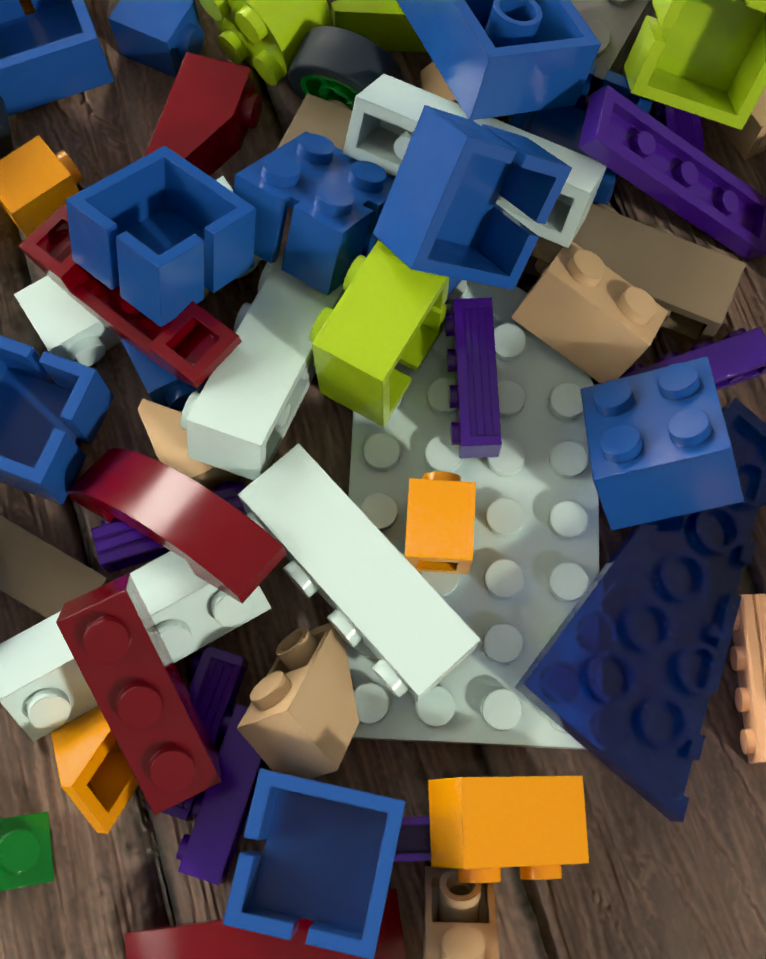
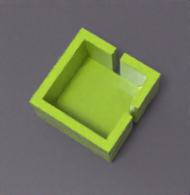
M653 0L652 5L657 18L646 15L624 64L630 93L742 130L766 86V0Z
M379 239L367 257L363 255L357 256L345 276L343 283L344 294L334 309L327 306L320 312L309 335L320 393L384 427L411 384V377L394 369L396 364L399 362L418 372L444 330L447 306L445 302L448 296L449 277L410 269Z

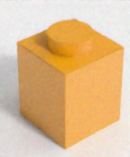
M40 135L0 160V205L27 239L62 204L66 206L65 200L80 192L76 184L82 181L83 177L72 159L63 149L54 154Z
M445 471L427 472L423 474L422 479L409 478L404 557L417 571L469 574L473 561L476 482L461 481L460 475Z

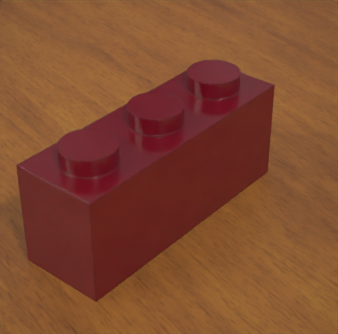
M130 573L64 603L56 624L154 815L221 783L218 751Z

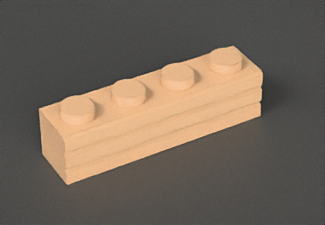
M742 594L729 601V606H727L725 611L726 626L728 630H732L734 646L730 650V662L732 669L737 671L739 687L735 690V704L737 710L742 712L744 729L740 732V745L742 752L745 755L747 754L748 764L766 763V594Z

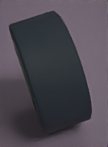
M334 26L314 27L305 34L289 69L288 81L302 100H304L308 93L326 101L337 100L353 110L356 95L382 74L401 81L404 78L399 65L393 58L370 39L350 30Z

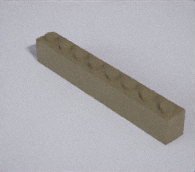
M307 93L278 148L307 131L310 134H318L328 138L334 143L335 147L343 151L352 110L337 100L326 101ZM386 172V174H388L389 176L393 178L396 177L395 175ZM592 203L584 223L573 240L582 249L591 251L600 257L608 268L631 285L648 292L657 304L668 311L659 331L694 345L706 340H712L722 326L746 266V263L731 258L725 251L717 247L700 246L673 235L671 231L660 225H646L620 215L615 209L602 203ZM539 236L521 276L537 281L563 246Z

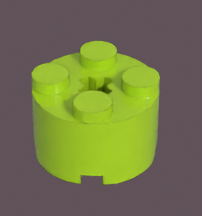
M199 0L205 11L214 19L222 32L217 37V42L224 54L235 64H240L245 60L256 69L263 80L272 86L277 85L289 74V69L307 32L314 27L333 26V18L327 0Z

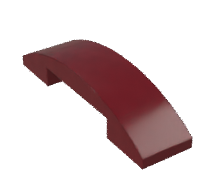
M64 204L19 245L24 254L105 326L158 366L195 388H198L242 342L238 334L194 301L174 320L160 327L121 297L120 285L111 290L74 262L67 209Z
M121 448L109 449L66 490V493L73 501L109 523L116 517L181 556L187 561L196 576L242 604L287 554L282 544L217 494L176 469L135 451Z
M396 888L389 889L387 892L374 959H406ZM224 918L197 923L192 921L124 933L127 959H367L305 944L308 929L313 923V920L300 918L298 931L291 940L222 925Z

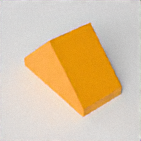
M99 706L52 731L51 738L61 787L95 831L108 834L139 784Z

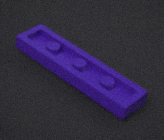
M609 85L590 95L578 146L579 149L747 261L766 254V197Z

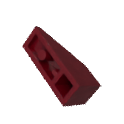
M186 52L145 156L166 146L211 176L241 149L248 128L254 129L258 124L262 109V97L256 93L252 69Z

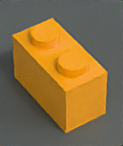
M583 776L456 777L428 780L431 867L458 869V883L501 882V868L519 867L520 879L523 880L562 879L561 865L589 863Z

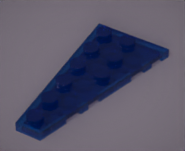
M737 398L724 405L721 409L735 459L744 502L635 525L515 686L518 691L672 822L684 821L689 797L684 795L692 762L699 761L705 740V736L700 734L709 697L711 694L717 693L741 601V596L736 593L743 567L750 565L756 542L751 540L758 509L766 505V423Z

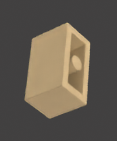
M572 241L569 248L563 246L511 318L601 384L609 380L619 379L647 350L668 311L657 304L648 292L634 287L608 268L596 254L582 249Z

